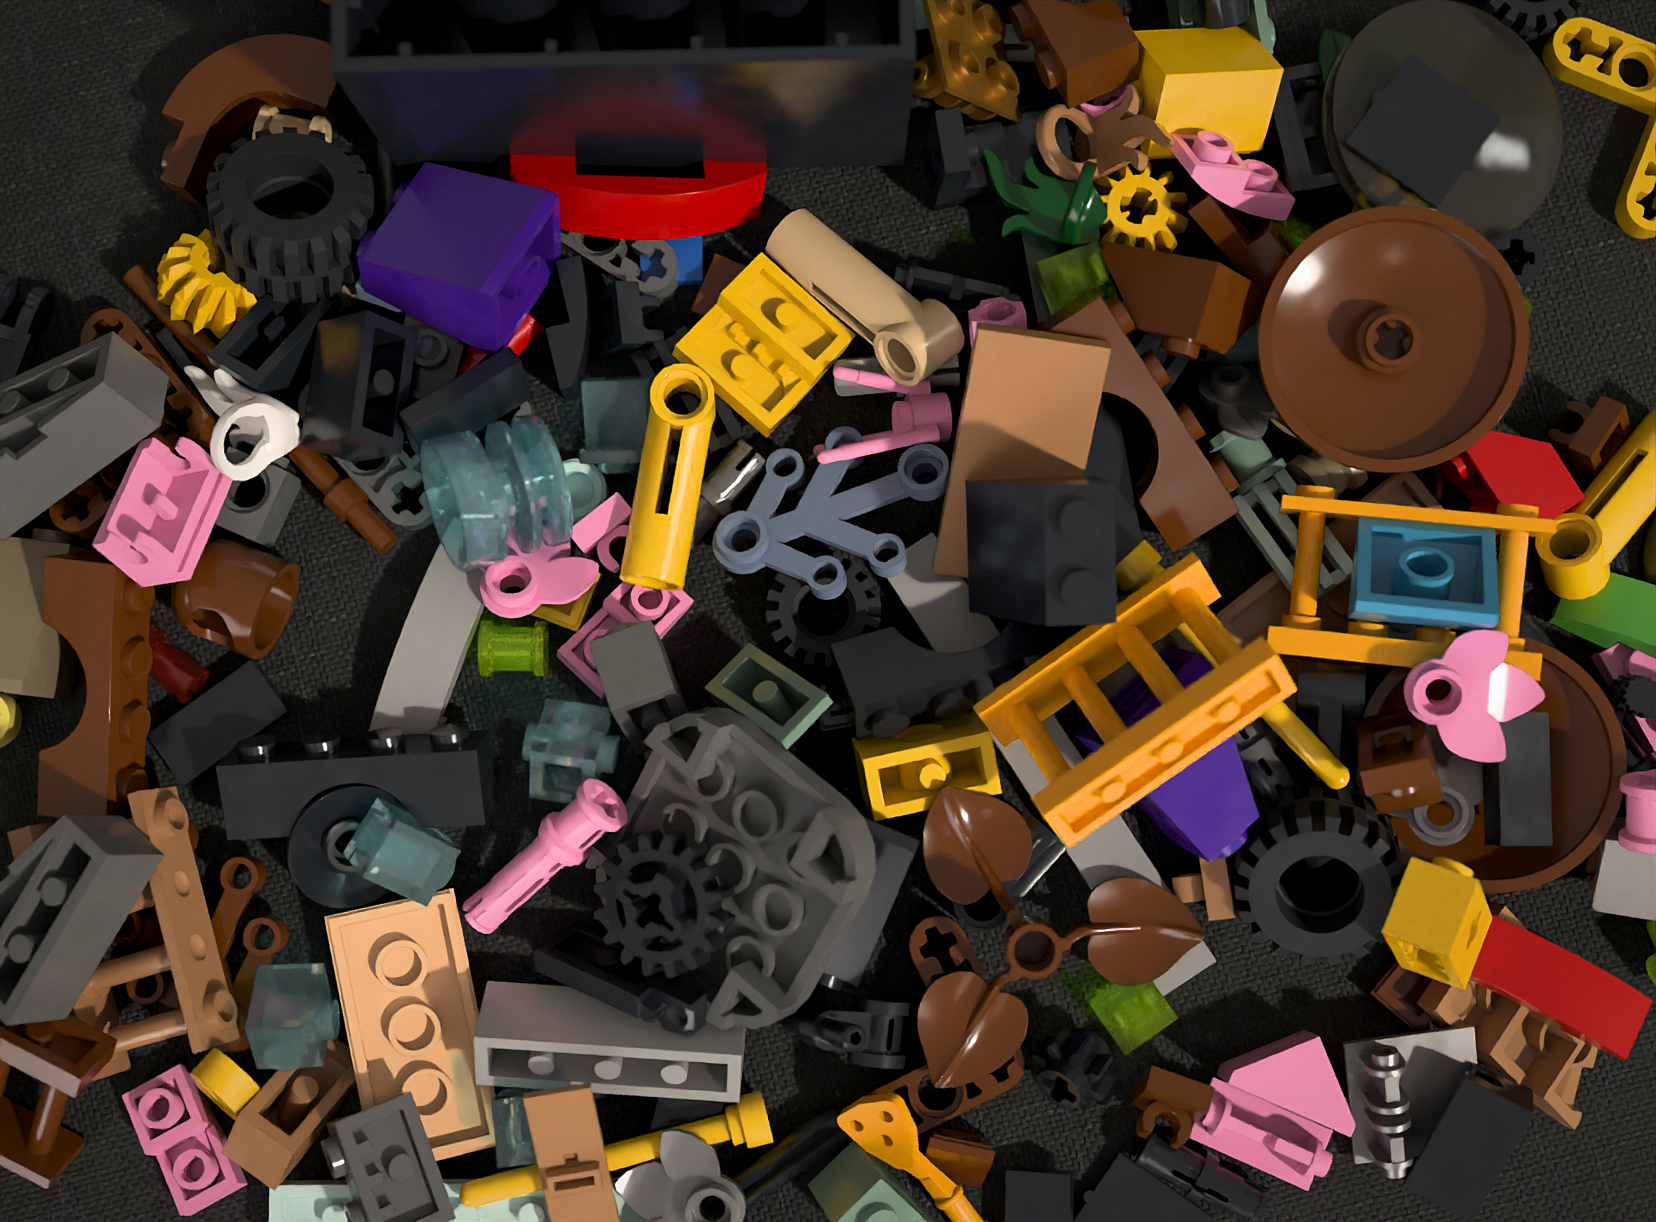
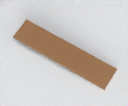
M591 1082L524 1093L523 1101L550 1221L620 1222Z

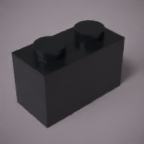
M368 310L317 322L301 446L352 463L402 454L405 428L399 413L408 407L417 330Z

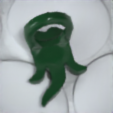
M988 149L983 150L982 155L986 161L991 183L996 194L1006 207L1021 214L1006 219L1001 229L1002 238H1005L1014 231H1026L1058 243L1075 246L1092 245L1099 242L1100 232L1098 227L1104 223L1108 214L1099 193L1092 183L1097 163L1086 161L1082 166L1077 183L1074 184L1040 173L1031 155L1026 160L1023 170V176L1028 186L1026 187L1013 183L1007 177L997 156Z

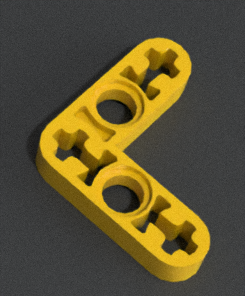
M1582 17L1569 19L1557 28L1544 45L1542 56L1545 67L1551 75L1561 81L1650 115L1617 198L1615 216L1621 229L1631 237L1639 239L1655 237L1656 216L1650 220L1643 218L1644 207L1636 202L1647 196L1653 190L1656 183V45L1592 19ZM1572 38L1582 42L1580 52L1584 56L1578 62L1569 58L1571 48L1567 44ZM1606 50L1612 52V55L1606 60L1600 73L1597 71V68L1603 62V59L1599 57ZM1632 58L1643 63L1648 72V81L1645 86L1632 87L1621 79L1618 68L1622 59ZM1655 195V198H1654L1653 203H1652V208H1653L1655 211H1656V195Z

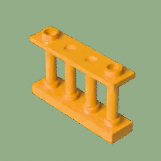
M1297 485L1295 496L1282 495L1279 513L1297 514L1300 516L1289 615H1282L1281 627L1268 626L1266 630V641L1277 654L1414 668L1418 663L1426 659L1442 657L1448 646L1456 638L1457 632H1451L1450 628L1423 626V629L1416 628L1415 641L1388 638L1389 625H1382L1383 621L1356 619V622H1349L1348 634L1321 631L1322 619L1316 618L1326 517L1358 520V516L1493 528L1495 533L1501 534L1497 569L1499 618L1497 626L1491 628V630L1506 632L1508 636V647L1503 663L1513 664L1525 670L1536 681H1540L1543 654L1524 652L1525 639L1518 638L1529 536L1545 538L1555 534L1556 520L1538 518L1539 507L1521 504H1497L1496 514L1345 501L1335 500L1336 489L1312 485Z
M1194 552L1175 565L1163 570L1155 579L1117 605V624L1086 626L1013 679L998 686L993 693L973 706L978 716L1004 748L1020 738L1049 782V785L1031 796L1043 817L1069 848L1297 690L1277 653L1263 636L1244 649H1241L1207 607L1221 597ZM1184 622L1219 665L1186 689H1184L1152 646V644ZM1128 661L1131 662L1162 704V706L1129 729L1097 686L1098 682ZM1072 700H1075L1106 745L1071 768L1041 722Z

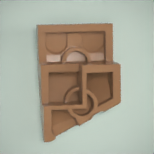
M1486 900L1491 914L1527 930L1505 905ZM1433 979L1417 1004L1442 1028L1473 1024L1475 1026L1477 1059L1491 1071L1518 1085L1522 1084L1532 1089L1534 1105L1560 1124L1575 1130L1582 1116V1112L1573 1106L1582 1067H1594L1598 1048L1561 1031L1562 1025L1471 980L1468 981L1466 989L1462 990Z

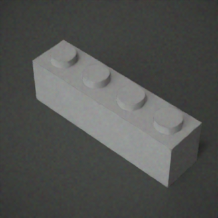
M487 981L474 1033L476 1085L553 1089L591 1082L593 1093L739 1103L746 1028L733 1026L723 1031L707 1021L704 1027L689 1038L664 1030L658 1019L653 1023L644 1022L641 1017L639 1019L569 986ZM706 1000V1013L708 1012V1010H709V1008H710V1006H711V1003H709L707 1000Z

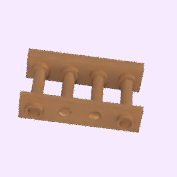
M176 786L142 790L127 794L133 817L126 820L164 854L130 913L155 906L165 944L105 961L103 956L69 1015L117 1039L112 1059L90 1082L131 1069L127 1050L188 1034L192 1053L194 1054L240 1039L236 1022L237 1006L233 996L228 991L188 834V814L184 805L180 802ZM56 822L30 825L7 832L14 860ZM171 969L181 1008L121 1025L111 987Z

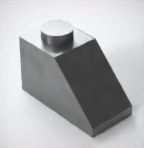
M648 620L640 624L637 622H626L612 627L605 633L604 637L590 641L589 645L610 710L637 755H640L644 751L651 750L644 741L657 724L668 722L688 713L689 710L664 645L652 621Z

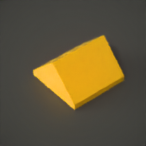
M1233 26L1223 29L1185 28L1134 31L1139 40V80L1132 82V85L1137 86L1144 100L1140 114H1144L1164 126L1169 134L1172 132L1197 135L1199 131H1213L1228 138L1233 143V149L1237 154L1257 153L1262 150L1284 69L1247 26ZM1150 138L1140 144L1141 151L1149 159L1177 158L1169 147L1161 146Z

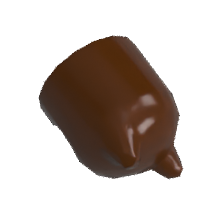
M214 539L206 542L191 579L172 582L171 608L177 621L192 635L224 645L234 652L253 660L261 659L275 645L289 620L299 587V569L293 562L239 541Z

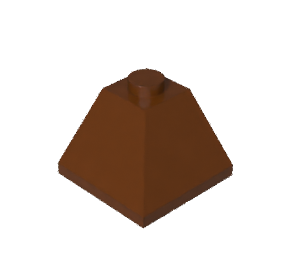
M1104 242L1101 255L1138 329L1161 339L1158 350L1191 360H1197L1199 350L1225 355L1258 320L1261 304L1267 290L1225 265L1210 260Z

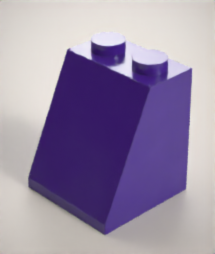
M425 162L412 181L405 180L397 188L391 202L390 213L379 229L371 228L360 242L356 260L364 292L492 356L508 346L557 271L555 261L562 260L559 195L548 189Z
M1164 647L1158 653L1184 689L1212 671L1210 662L1201 652ZM1139 673L1133 676L1108 700L1128 729L1162 706ZM1089 720L1073 734L1091 754L1106 745ZM1233 735L1136 801L1141 809L1175 845L1210 863L1217 857L1223 859L1237 851L1249 837L1250 833L1247 828L1259 817Z

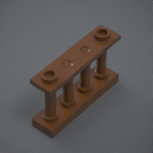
M68 1015L63 1020L6 1025L0 1019L1 1166L45 1189H48L84 1149L87 1140L60 1126L68 1097L76 1098L112 1059L117 1044L116 1038L71 1015ZM11 1065L44 1082L36 1112L2 1096Z

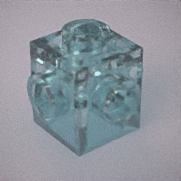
M546 699L539 723L529 722L524 737L523 760L530 761L529 798L570 804L577 797L578 786L585 780L592 778L601 781L603 773H614L620 738L619 735L609 734V707Z

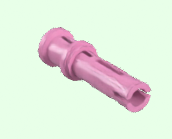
M589 778L578 786L577 797L561 812H551L541 820L538 836L533 842L493 876L483 888L464 902L463 911L468 912L465 918L470 925L481 933H492L514 910L525 903L560 869L565 866L581 864L590 856L591 846L607 831L616 832L627 823L628 814L624 803L617 793L606 783L598 779Z

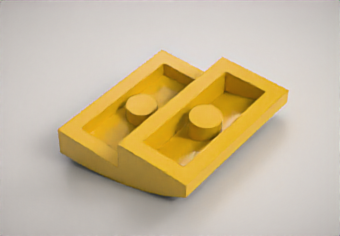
M760 252L720 293L717 303L675 345L672 355L682 364L688 363L703 370L709 376L714 386V392L767 438L854 340L856 335L767 256Z

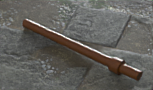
M138 264L131 268L125 274L123 281L214 377V371L219 368L210 363L207 355L218 344L203 328L194 334L192 323L186 319L171 320L170 306L157 301V286L159 284L157 279L143 264ZM233 377V379H235L241 385L251 388L250 386ZM301 443L286 454L325 495L323 504L340 522L348 520L379 554L385 553L397 542L399 537L367 504L369 496L351 477L344 479L318 451L301 446Z

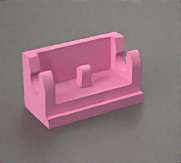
M154 437L140 441L92 544L130 578L138 582L141 587L191 579L233 482V479L227 478L216 469L211 456L203 448L185 437L179 438L175 449L179 455L186 459L174 455L169 447Z

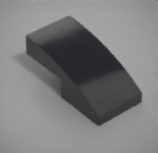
M580 255L555 261L570 322L545 328L559 388L566 401L579 399L586 379L592 345L591 294L586 269Z

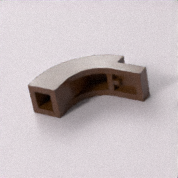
M295 34L261 35L232 43L202 60L176 86L161 112L180 131L178 138L170 140L164 150L161 162L163 174L160 179L180 198L203 206L208 194L206 186L209 172H215V160L221 153L226 152L230 142L239 130L257 118L260 108L265 104L278 107L279 112H295L312 118L316 115L328 117L331 125L341 128L352 101L331 72V44L312 37Z

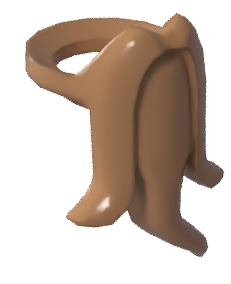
M1129 84L1126 95L1119 106L1095 118L1075 107L1068 110L1066 104H1056L1042 112L1036 124L1037 145L1045 163L1058 176L1074 181L1078 180L1082 166L1086 161L1098 164L1093 180L1107 176L1130 163L1136 170L1142 171L1146 168L1149 158L1142 151L1135 149L1139 144L1150 138L1161 146L1172 147L1175 140L1172 139L1164 126L1148 116L1140 114L1144 100L1140 90L1132 84ZM1059 118H1067L1077 125L1074 152L1079 158L1080 163L1069 160L1061 152L1056 142L1055 124Z

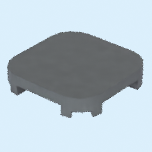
M706 707L685 713L668 722L657 724L645 739L644 743L653 751L625 804L628 814L627 823L616 832H611L608 840L591 846V853L585 867L596 869V883L611 879L601 864L604 860L619 855L617 845L636 837L639 838V835L657 829L661 830L663 836L678 830L684 831L686 835V848L702 841L708 844L707 853L703 860L708 865L723 861L726 867L716 877L719 886L734 887L735 894L722 900V908L736 915L735 922L718 929L726 938L727 943L724 947L709 953L711 961L692 971L689 969L680 974V976L687 980L690 985L707 992L708 998L706 1000L711 1003V1006L706 1013L705 1020L723 1031L733 1026L758 1029L764 1026L767 1027L793 1014L810 997L869 894L876 873L875 843L865 819L847 798L788 750H785L750 719L729 708ZM648 861L644 864L648 868L657 865L662 870H665L668 864L659 861ZM600 896L603 906L605 907L606 898ZM600 920L609 932L612 929L610 921ZM662 936L660 942L671 945H680L684 943L680 939L674 942H670L664 936Z

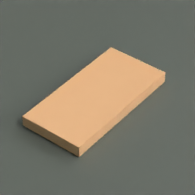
M454 888L325 916L328 940L362 1110L411 1091L436 1161L505 1144L494 1086L476 1085L474 1033L479 1012Z

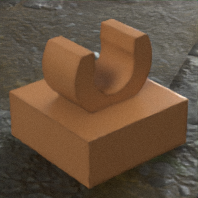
M1234 853L1223 859L1217 857L1211 863L1199 857L1201 872L1178 875L1179 877L1172 878L1174 895L1182 903L1206 900L1209 921L1236 918L1240 915L1238 912V899H1235Z

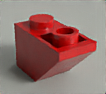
M1490 430L1481 440L1466 451L1438 464L1444 476L1452 483L1460 486L1472 505L1470 512L1496 514L1497 504H1521L1539 507L1538 518L1554 520L1585 498L1551 443ZM1495 533V540L1497 544H1500V533Z

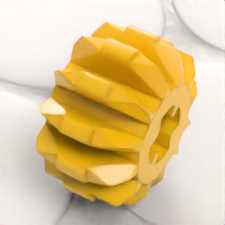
M1148 160L1146 168L1142 171L1137 170L1136 175H1133L1129 166L1126 165L1114 171L1113 178L1103 176L1093 180L1092 183L1099 193L1108 214L1104 223L1098 227L1100 236L1103 238L1095 250L1097 257L1102 258L1101 252L1105 241L1172 253L1178 243L1173 234L1183 233L1188 226L1189 220L1183 214L1177 212L1187 202L1186 193L1179 191L1167 193L1174 179L1172 171L1162 173L1158 180L1150 177L1152 166ZM1129 205L1142 209L1139 218L1143 219L1140 224H1134L1127 220L1130 212L1126 210Z
M205 229L197 237L183 233L179 240L174 242L173 247L169 248L168 253L163 254L157 269L159 273L157 278L159 282L157 286V301L170 306L171 320L186 319L192 323L194 334L202 328H207L221 340L262 298V296L258 297L247 292L246 281L235 284L227 276L226 266H220L217 261L211 232L208 229Z

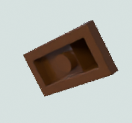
M1409 708L1364 717L1363 720H1358L1357 739L1360 776L1366 797H1373L1376 810L1380 814L1422 807L1442 801L1443 792L1427 723L1413 715Z

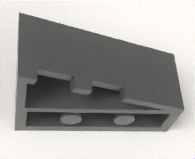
M63 815L8 866L10 874L0 882V1019L6 1025L63 1020L68 1017L164 856L158 848L124 817Z

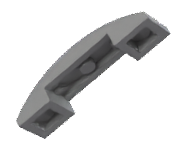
M453 519L427 569L401 631L378 697L369 732L380 728L398 727L404 730L405 735L427 734L432 728L446 723L447 717L443 715L485 606L480 592V581L484 573L474 558L473 549L475 538L482 528Z

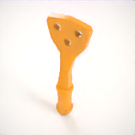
M886 1093L863 1096L841 1111L837 1118L839 1127L866 1152L896 1169L907 1171L919 1179L935 1200V1206L943 1210L951 1222H988L987 1220L983 1221L964 1196L963 1187L950 1180L919 1151L917 1127L904 1100L898 1094Z

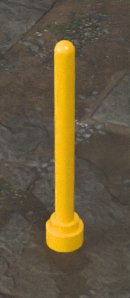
M1145 539L1116 565V585L1124 594L1129 590L1135 593L1165 570L1158 563L1163 557ZM1185 622L1176 628L1198 652L1204 655L1214 669L1219 666ZM1283 701L1260 715L1328 787L1341 789L1348 784L1350 779L1348 769Z
M761 1090L741 1095L739 1103L725 1106V1114L668 1128L691 1132L704 1139L709 1145L732 1139L734 1146L747 1143V1147L750 1149L773 1142ZM664 1130L604 1145L610 1172L660 1159V1141ZM538 1163L466 1182L459 1191L461 1203L466 1207L475 1208L543 1190Z

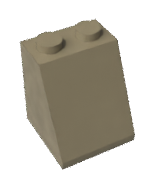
M33 528L31 539L9 536L4 541L0 540V692L70 701L77 653L63 635L42 622L44 556L80 551L92 552L72 545L73 536L66 532Z

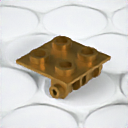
M922 0L934 51L915 61L912 93L921 98H933L936 104L945 108L960 107L962 113L967 114L971 119L978 122L987 121L996 115L1003 116L1017 123L1023 121L1017 98L1020 92V85L1015 72L1008 62L1003 41L1006 36V29L998 11L993 6L979 0Z

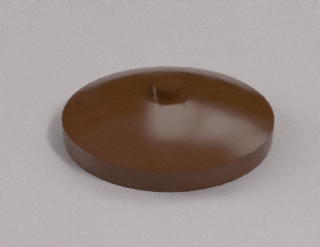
M1403 205L1368 208L1345 215L1317 230L1302 242L1287 257L1272 279L1261 304L1256 329V359L1262 386L1271 406L1288 430L1304 445L1330 461L1358 470L1380 473L1407 472L1438 465L1456 457L1481 440L1498 423L1513 401L1523 379L1529 351V321L1524 297L1514 273L1497 249L1480 233L1451 216L1430 209Z
M1518 636V638L1525 639L1524 652L1543 654L1540 681L1536 682L1543 689L1545 698L1527 712L1549 713L1553 846L1485 845L1483 800L1474 806V822L1468 834L1460 841L1448 846H1434L1423 842L1411 831L1406 819L1386 814L1392 823L1394 836L1398 838L1401 859L1404 863L1408 865L1411 857L1428 863H1432L1434 857H1443L1456 861L1473 871L1472 878L1479 880L1483 893H1508L1531 889L1551 882L1568 873L1584 861L1604 839L1616 818L1624 794L1620 790V778L1622 775L1627 774L1625 742L1619 720L1606 695L1594 679L1565 654L1544 643L1523 636ZM1396 666L1383 679L1369 699L1364 709V717L1408 708L1404 697V683L1412 668ZM1443 679L1433 680L1427 685L1425 694L1432 700H1442L1449 695L1451 684ZM1358 755L1355 783L1360 798L1362 795L1366 796L1360 776ZM1443 801L1431 804L1427 808L1428 819L1437 826L1447 825L1452 819V809Z

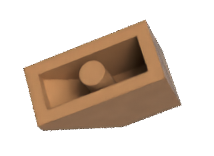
M317 1025L238 1115L222 1154L275 1191L312 1147L327 1126L326 1122L331 1120L355 1086L356 1078L350 1048Z

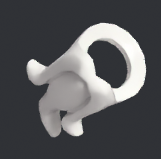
M196 366L184 367V371L191 378L205 401L220 416L213 428L210 453L216 469L227 478L241 481L253 478L273 460L284 456L301 443L302 430L298 426L299 414L287 405L267 394L241 385L230 374L220 368L214 371L215 380H213L204 370ZM232 423L238 425L229 434L230 443L233 448H238L243 441L255 445L251 455L238 464H231L224 454L225 436Z

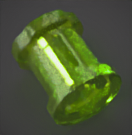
M493 620L481 621L478 636V666L481 677H491L495 671H533L536 677L547 676L549 628L546 621H536L533 627L495 626Z

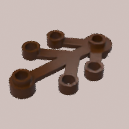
M188 817V834L194 852L198 845V831L194 822ZM250 855L231 858L223 865L220 880L224 892L211 920L228 991L235 1000L239 1020L238 1030L240 1039L215 1047L226 1053H236L248 1049L262 1036L266 1024V1014L263 1004L258 999V994L275 954L286 946L289 938L288 927L279 917L268 915L250 921L243 933V942L248 953L235 981L233 980L226 956L253 893L257 892L266 880V869L263 863L258 858ZM240 864L246 865L251 871L252 877L247 887H242L236 881L235 873ZM146 909L129 913L135 921L133 932L129 935L120 928L113 939V942L118 944L137 941L151 948L165 944L159 920L150 917ZM263 924L268 925L274 932V942L269 948L263 946L258 939V931ZM169 970L153 974L157 980V990L154 995L144 990L142 985L143 978L126 982L128 995L138 1004L147 1005L159 1001L174 1009L181 1008L175 982Z

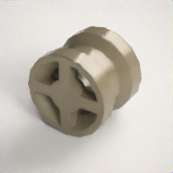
M1314 451L1307 456L1296 455L1287 462L1286 466L1288 474L1296 485L1336 489L1335 500H1338V496L1346 489L1357 490L1368 480L1366 471L1343 466L1330 461Z

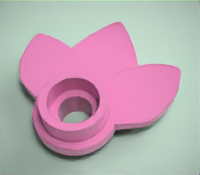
M558 517L535 524L518 535L502 521L491 518L478 533L473 547L474 558L484 573L480 581L482 601L491 612L506 618H518L528 615L536 610L540 604H566L578 599L595 582L599 572V565L597 562L586 558L570 557L571 541L567 532L566 521ZM511 586H517L523 589L522 591L513 594L503 592L506 588Z
M1474 629L1465 632L1451 642L1442 657L1426 659L1412 668L1404 683L1405 701L1413 715L1425 723L1437 725L1440 736L1450 751L1474 761H1503L1506 756V745L1499 722L1508 721L1526 713L1545 698L1543 689L1525 670L1513 664L1503 663L1508 647L1506 632L1491 629ZM1443 679L1451 684L1449 695L1442 700L1428 698L1425 690L1431 681Z

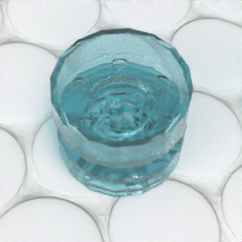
M527 413L515 416L510 426L505 421L489 423L485 432V450L471 430H460L423 440L420 449L421 471L430 513L443 548L449 560L458 571L466 572L504 561L508 554V533L519 550L526 554L538 552L542 542L550 547L569 542L573 535L574 521L571 493L557 446L546 424L537 414Z

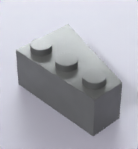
M112 331L0 383V540L4 541L160 427L164 414V402L169 376L115 332Z

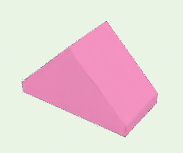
M1304 1029L1220 1064L1216 1075L1226 1083L1349 1137L1352 1136L1356 1124L1319 1036Z

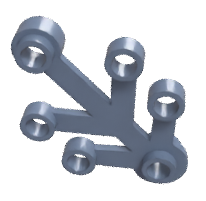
M842 426L828 434L825 440L826 450L834 449L841 443L862 442L863 439L856 429ZM914 445L907 449L900 457L898 472L836 495L834 493L846 470L859 466L865 456L826 464L820 463L796 509L774 517L785 492L798 489L806 479V469L800 454L789 448L778 449L768 457L765 465L767 473L747 511L733 512L719 523L712 540L714 554L718 562L725 569L733 573L750 574L767 566L807 582L812 594L822 600L837 598L844 592L847 585V577L841 562L837 558L828 555L813 558L782 543L806 535L868 560L872 571L881 577H894L900 574L907 565V553L901 538L892 533L878 535L847 523L844 520L909 496L918 501H931L939 498L946 492L950 470L948 458L943 450L935 445ZM784 464L796 466V470L789 476L781 477L776 475L777 469ZM925 472H930L937 476L935 481L928 484H917L915 482V479ZM750 538L756 540V545L747 551L738 552L735 550L737 544L743 539ZM885 548H892L898 551L896 558L890 562H880L876 559V556ZM831 570L837 573L836 579L828 585H820L815 582L816 577L823 571Z

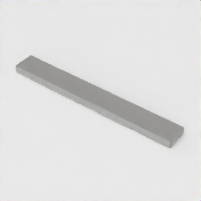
M932 532L906 549L907 565L900 574L886 578V580L933 651L956 653L981 647L1000 633L988 615L969 612L968 585L963 577L933 573L932 561L937 538ZM896 556L893 557L892 559H890V560L887 561V562H890V561L894 560V559L896 558ZM1053 714L1041 722L1071 768L1083 761V758ZM991 732L994 744L1030 798L1049 785V782L1020 738L1004 748ZM1120 814L1070 848L1044 818L1054 835L1067 847L1065 852L1091 890L1108 879L1130 876L1150 881L1171 893ZM1202 940V942L1185 953L1165 974L1151 982L1161 996H1165L1215 963L1216 959Z

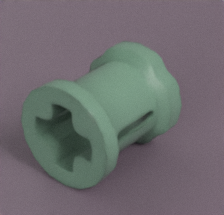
M1223 430L1204 444L1210 453L1217 452L1220 454L1240 485L1235 491L1241 496L1287 466L1283 458H1274L1262 439L1258 441L1248 440Z

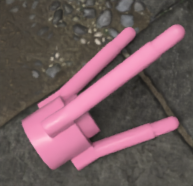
M842 366L834 368L833 375L837 379L903 393L906 396L904 401H895L893 403V430L863 435L862 442H844L836 448L826 450L825 444L816 445L813 448V454L817 456V460L821 464L848 460L914 444L949 442L952 432L950 401L945 392L931 393L929 379H924L917 385L908 387L899 384L888 375Z

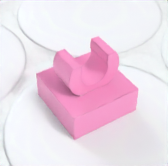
M616 492L567 530V532L588 557L597 551L601 563L608 570L616 573L621 567L612 557L611 547L616 540L627 538L632 509L621 495Z

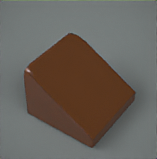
M935 1126L926 1131L922 1154L953 1182L980 1186L983 1184L992 1165L995 1150L988 1137Z

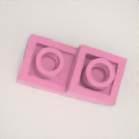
M1206 130L1199 131L1197 135L1170 132V136L1175 140L1174 145L1169 147L1189 175L1205 191L1230 207L1266 219L1287 220L1296 199L1278 179V173L1273 167L1258 160L1247 159L1243 161L1233 149V143L1219 133Z
M623 581L603 601L602 608L557 650V657L602 700L606 695L589 642L604 637L605 633L616 625L626 622H637L640 624L648 620L652 621L660 639H662L691 607L694 600L683 590L664 591L650 589Z
M179 1064L122 1095L145 1155L157 1157L180 1215L191 1216L248 1184L241 1167L222 1154L228 1139L201 1090L196 1086L185 1065Z

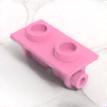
M1212 1076L1209 1085L1215 1088L1210 1109L1205 1116L1192 1125L1191 1139L1307 1191L1315 1175L1321 1178L1325 1177L1333 1158L1332 1153L1325 1150L1333 1130Z

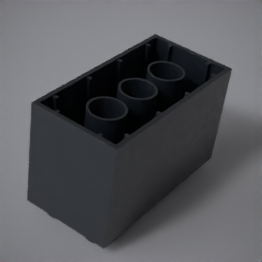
M331 0V72L403 177L416 176L425 162L482 175L510 174V154L575 156L576 173L702 170L703 160L766 162L767 168L904 165L916 61L914 0Z

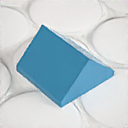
M1358 516L1347 618L1470 631L1474 629H1491L1497 626L1499 602L1495 529Z

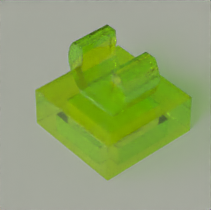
M1097 241L1038 261L1035 265L1034 270L1051 315L1094 286L1104 301H1107L1114 295L1118 297Z
M1152 981L1137 986H1121L1109 982L1085 999L1125 1056L1178 1019Z

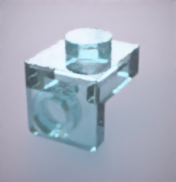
M648 376L584 379L581 381L586 445L579 450L580 464H598V472L625 473L636 470V463L641 460L650 411Z

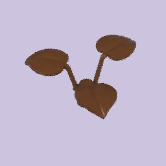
M952 786L940 789L928 810L923 830V855L928 874L936 888L945 897L958 904H972L981 899L991 889L1011 923L1003 936V949L1010 966L995 975L989 985L975 972L968 970L953 971L938 977L923 993L918 1007L917 1025L932 1084L936 1088H949L971 1083L992 1073L1012 1058L1025 1039L1028 1028V1011L1020 998L1011 993L1000 991L1001 987L1010 981H1018L1021 976L1030 979H1040L1050 975L1058 967L1062 958V951H1068L1071 945L1083 936L1090 935L1087 943V956L1091 965L1100 975L1108 981L1121 986H1137L1154 981L1165 974L1185 953L1202 942L1204 931L1199 922L1179 899L1164 888L1141 878L1124 876L1108 879L1091 890L1086 904L1091 923L1079 924L1065 934L1057 936L1050 924L1042 918L1036 916L1021 917L1001 882L1014 880L1023 874L1031 858L1033 842L1030 830L1022 816L1012 806L992 796L969 792Z

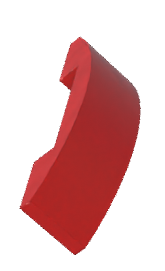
M510 154V181L548 189L559 195L560 227L562 230L611 239H681L707 235L744 224L760 216L767 175L766 162L703 160L701 178L576 175L575 156Z
M1491 914L1492 921L1469 980L1562 1025L1561 1031L1625 1061L1653 1000L1568 950Z

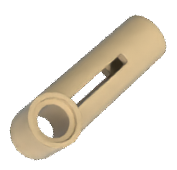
M797 209L791 212L772 232L765 249L766 256L874 346V351L880 365L899 384L908 387L917 385L962 350L964 346L962 327L956 316L946 305L928 298L919 302L808 210Z

